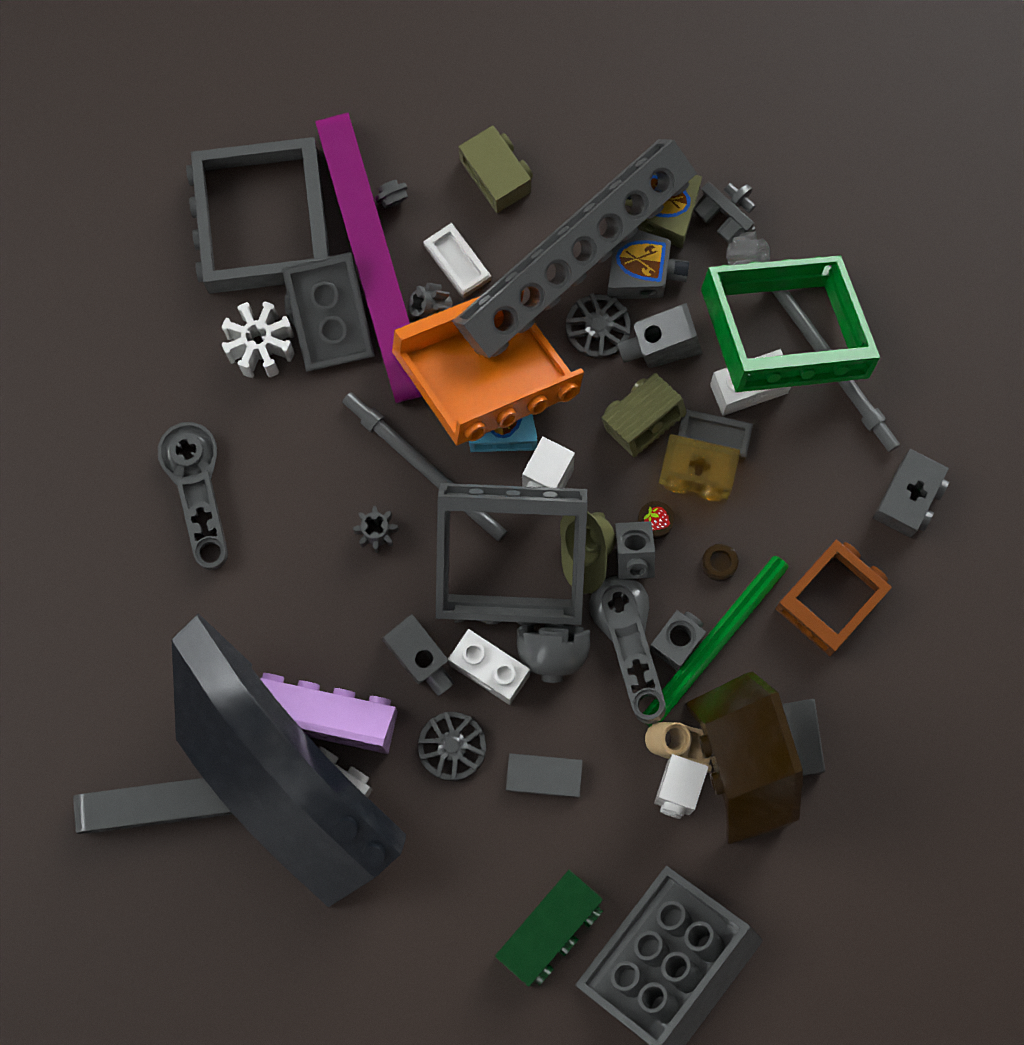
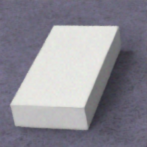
M452 223L423 241L424 247L463 299L492 280L490 273Z

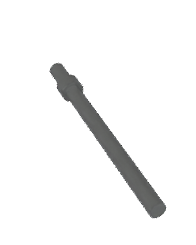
M788 290L772 291L815 352L831 350ZM854 380L838 382L862 415V423L869 432L873 431L886 450L891 452L900 446L896 437L885 424L887 419L879 408L874 409Z
M352 392L345 396L342 403L361 419L360 424L370 433L375 431L438 489L440 483H453L384 421L385 417L375 408L370 409ZM464 511L497 542H500L508 533L488 513Z

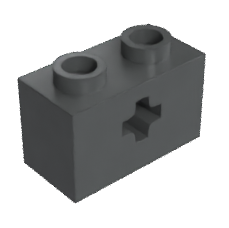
M909 449L903 457L873 519L910 538L918 529L924 532L934 512L928 510L933 499L935 498L940 501L948 487L949 481L944 478L949 468ZM912 489L918 491L916 501L909 499Z

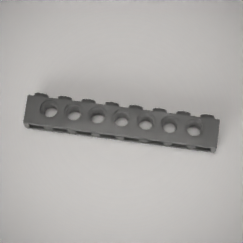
M658 139L452 321L477 354L490 358L505 351L509 346L508 341L517 333H523L532 327L535 323L534 318L543 310H549L561 300L560 295L565 290L580 284L587 277L586 272L592 266L606 261L612 255V249L618 243L632 238L638 232V226L645 219L653 218L659 214L664 208L663 203L671 196H677L688 188V181L697 172L675 140ZM654 174H656L658 177V184L656 188L653 190L651 186V178ZM631 196L633 205L631 210L627 212L625 202ZM605 218L607 222L606 232L603 235H601L599 231L600 222ZM579 241L582 249L580 255L575 258L573 248ZM552 264H554L556 274L551 281H549L547 278V270ZM528 287L530 291L529 300L522 304L521 293ZM502 310L504 314L503 323L496 328L494 324V317L499 311Z

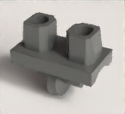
M709 181L702 188L704 195L694 207V212L708 224L721 211L728 219L717 230V233L728 244L732 245L744 234L750 237L756 230L754 222L739 209L741 206L750 213L756 207L748 199L753 190L748 184L738 190L732 183H729L724 188V191L732 197L730 200Z

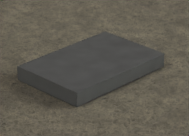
M351 252L282 267L306 372L375 356Z

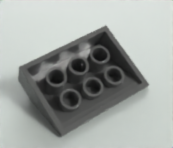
M665 866L575 986L647 1044L686 1045L763 940L750 925L671 868Z

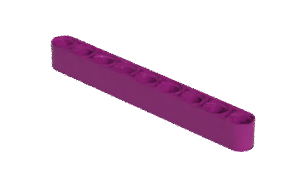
M346 112L315 121L395 403L422 397L392 353L394 330L408 325L410 322L349 113Z

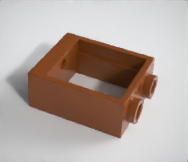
M837 539L775 608L829 657L892 588L887 583L888 577L875 566L868 567L859 559L861 555L852 545L847 542L842 544ZM834 556L875 591L872 597L839 634L834 632L797 599Z

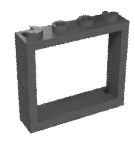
M315 137L191 152L192 165H187L186 171L189 185H194L195 197H190L189 202L192 218H197L198 229H193L192 234L195 250H200L201 261L196 262V274L198 282L204 283L209 294L285 285L282 267L330 257L319 153ZM303 159L314 259L215 271L205 171Z
M440 483L437 510L436 619H454V623L463 622L464 620H480L485 624H498L501 621L517 622L523 626L550 623L562 628L563 624L581 625L587 489ZM451 511L575 516L571 599L449 594Z

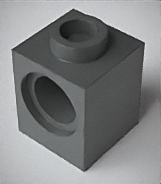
M651 521L615 523L618 579L655 578V546Z
M676 610L651 643L649 649L653 654L678 671L704 638L706 631L701 628L704 624L692 613L686 611L685 614H682ZM674 630L686 632L689 636V643L682 647L674 645L670 640V633Z

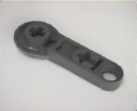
M182 422L170 427L162 435L158 444V460L162 469L179 489L196 562L204 569L217 570L226 563L228 558V549L211 480L217 458V443L212 433L203 425L194 422ZM185 443H189L192 448H196V453L191 452L193 457L188 460L183 455H178L179 449L183 450L182 445ZM204 510L207 515H212V519L207 520L208 531L210 534L217 531V536H206L197 541V536H204L201 525L194 523V519L199 518V511ZM208 544H216L221 550L219 559L213 563L204 562L201 557L202 549Z
M618 575L605 578L602 586L591 594L589 599L590 615L594 623L614 644L636 718L642 723L654 724L664 717L666 703L645 636L650 608L649 596L643 585L635 579H618ZM617 597H621L623 602L626 599L629 601V603L624 605V611L617 612L616 608L612 610L609 608L615 604L614 599ZM641 664L643 669L649 668V670L644 672V678L647 687L655 684V688H643L640 690L637 677L635 675L629 676V673L634 672V665ZM645 697H654L659 701L660 706L656 713L645 715L639 711L640 701Z

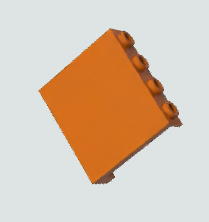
M524 290L521 293V302L523 301ZM479 297L394 330L392 353L456 446L467 441H476L486 433L497 428L509 427L516 420L530 414L537 415L547 407L560 401H570L579 394L584 375L582 368L573 372L568 369L535 323L527 331L517 333L508 341L509 346L501 354L495 357L491 356L490 358L477 354L452 321ZM502 310L494 317L496 328L503 323L504 314Z

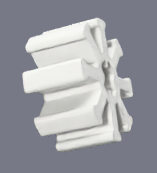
M246 302L238 306L243 321L247 322L245 326L233 323L229 318H226L222 325L227 339H234V341L229 343H222L230 363L233 364L236 359L242 357V360L238 361V365L243 375L250 378L254 377L253 371L259 359L264 360L263 367L267 376L273 377L279 373L275 361L270 358L272 353L286 358L288 362L294 356L290 340L283 341L285 338L294 337L289 320L286 316H283L282 320L275 322V320L279 319L274 305L268 302H263L264 308L259 320H253L254 314L249 303ZM261 336L263 342L256 344L254 338Z

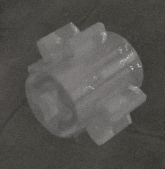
M744 232L740 234V237H733V242L727 248V261L729 265L769 262L770 247L764 238L757 239L756 232Z

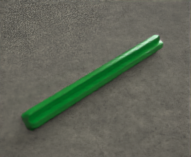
M776 555L769 560L662 689L666 703V712L664 717L658 722L664 720L788 569V564ZM655 698L643 714L652 715L656 713L660 706L659 701Z

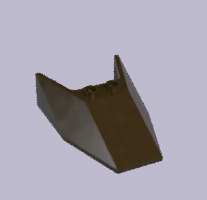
M752 671L686 702L687 710L700 724L704 734L698 737L704 758L711 757L715 772L710 773V779L716 796L722 794L724 799L728 844L780 830L799 821L803 769L779 693Z

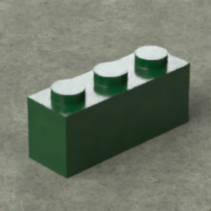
M568 870L497 952L495 957L528 987L533 981L540 986L554 970L549 963L559 952L565 957L579 939L573 934L584 923L589 928L601 915L603 910L598 905L603 899L571 870Z

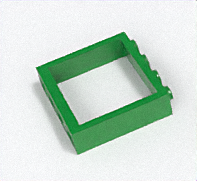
M841 255L817 256L815 258L795 260L784 259L772 262H751L749 264L722 265L708 268L701 292L735 392L870 378L880 359V355ZM825 286L848 349L747 359L726 295Z

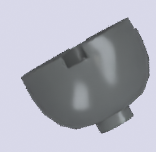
M545 623V628H540L539 631H534V625L520 626L517 629V649L522 664L528 667L531 672L540 674L541 680L544 682H562L563 675H570L578 671L588 657L590 630L584 631V627L563 624L562 628Z

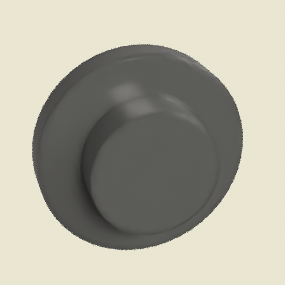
M397 180L389 181L378 188L380 193L375 197L377 203H381L384 209L391 208L408 198L405 191L408 187L406 183L398 184Z

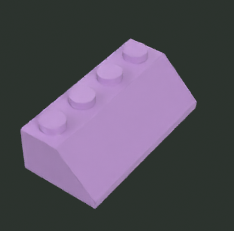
M263 673L262 678H260L308 737L385 754L389 753L398 713L396 707L390 706L391 700L370 696L369 701L356 699L355 692L334 688L333 693L319 691L320 685L299 680L298 685L295 686L284 683L285 678L282 676Z

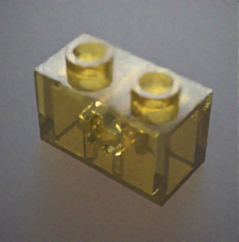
M670 434L659 484L666 485L665 488L676 493H686L687 490L699 492L702 498L711 501H721L722 498L728 499L732 491L740 450ZM696 464L702 465L703 472L701 476L694 475Z

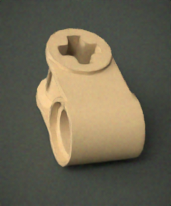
M658 722L648 728L645 742L650 752L667 759L672 754L709 766L707 773H711L712 766L709 764L711 757L704 758L698 737L704 735L702 729L676 722ZM667 732H669L671 735V743L669 746H667L665 742V736Z

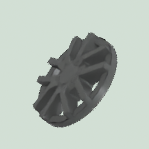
M592 293L577 300L566 318V334L569 342L579 353L591 358H606L619 352L617 343L628 340L631 332V320L627 308L617 298L607 295H594ZM597 301L607 302V305L601 310ZM591 302L595 312L589 313L584 304ZM615 306L619 312L610 317L607 313ZM578 309L584 316L580 318H573L575 312ZM624 317L625 327L615 322ZM571 325H584V329L572 332ZM612 330L624 334L621 341L611 335ZM588 336L585 347H582L575 340V338ZM604 339L615 346L603 351ZM591 340L600 341L599 351L589 350Z
M459 712L439 714L431 718L420 733L418 739L420 760L432 775L442 780L457 781L469 777L478 770L485 758L487 747L484 732L480 725L466 714ZM450 718H458L464 721L454 730ZM446 719L449 731L442 734L436 723ZM468 724H471L475 731L464 738L460 733ZM433 727L439 738L425 739L427 732ZM479 735L481 749H477L468 743ZM424 744H437L438 751L425 754ZM466 750L479 755L475 763L463 757ZM441 757L437 770L430 765L427 759ZM445 760L453 761L452 775L442 773ZM458 760L470 768L463 773L457 774Z

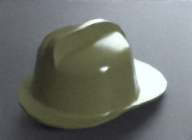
M587 511L583 594L593 593L602 586L606 578L607 557L612 553L616 544L614 529L609 521L605 519L604 513L601 512L591 514ZM563 515L560 522L562 567L568 583L572 586L575 516Z

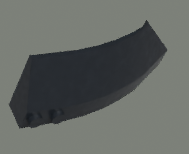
M198 613L171 640L176 741L208 785L244 827L287 870L327 907H330L373 880L402 853L407 834L368 799L324 755L251 668L253 664Z

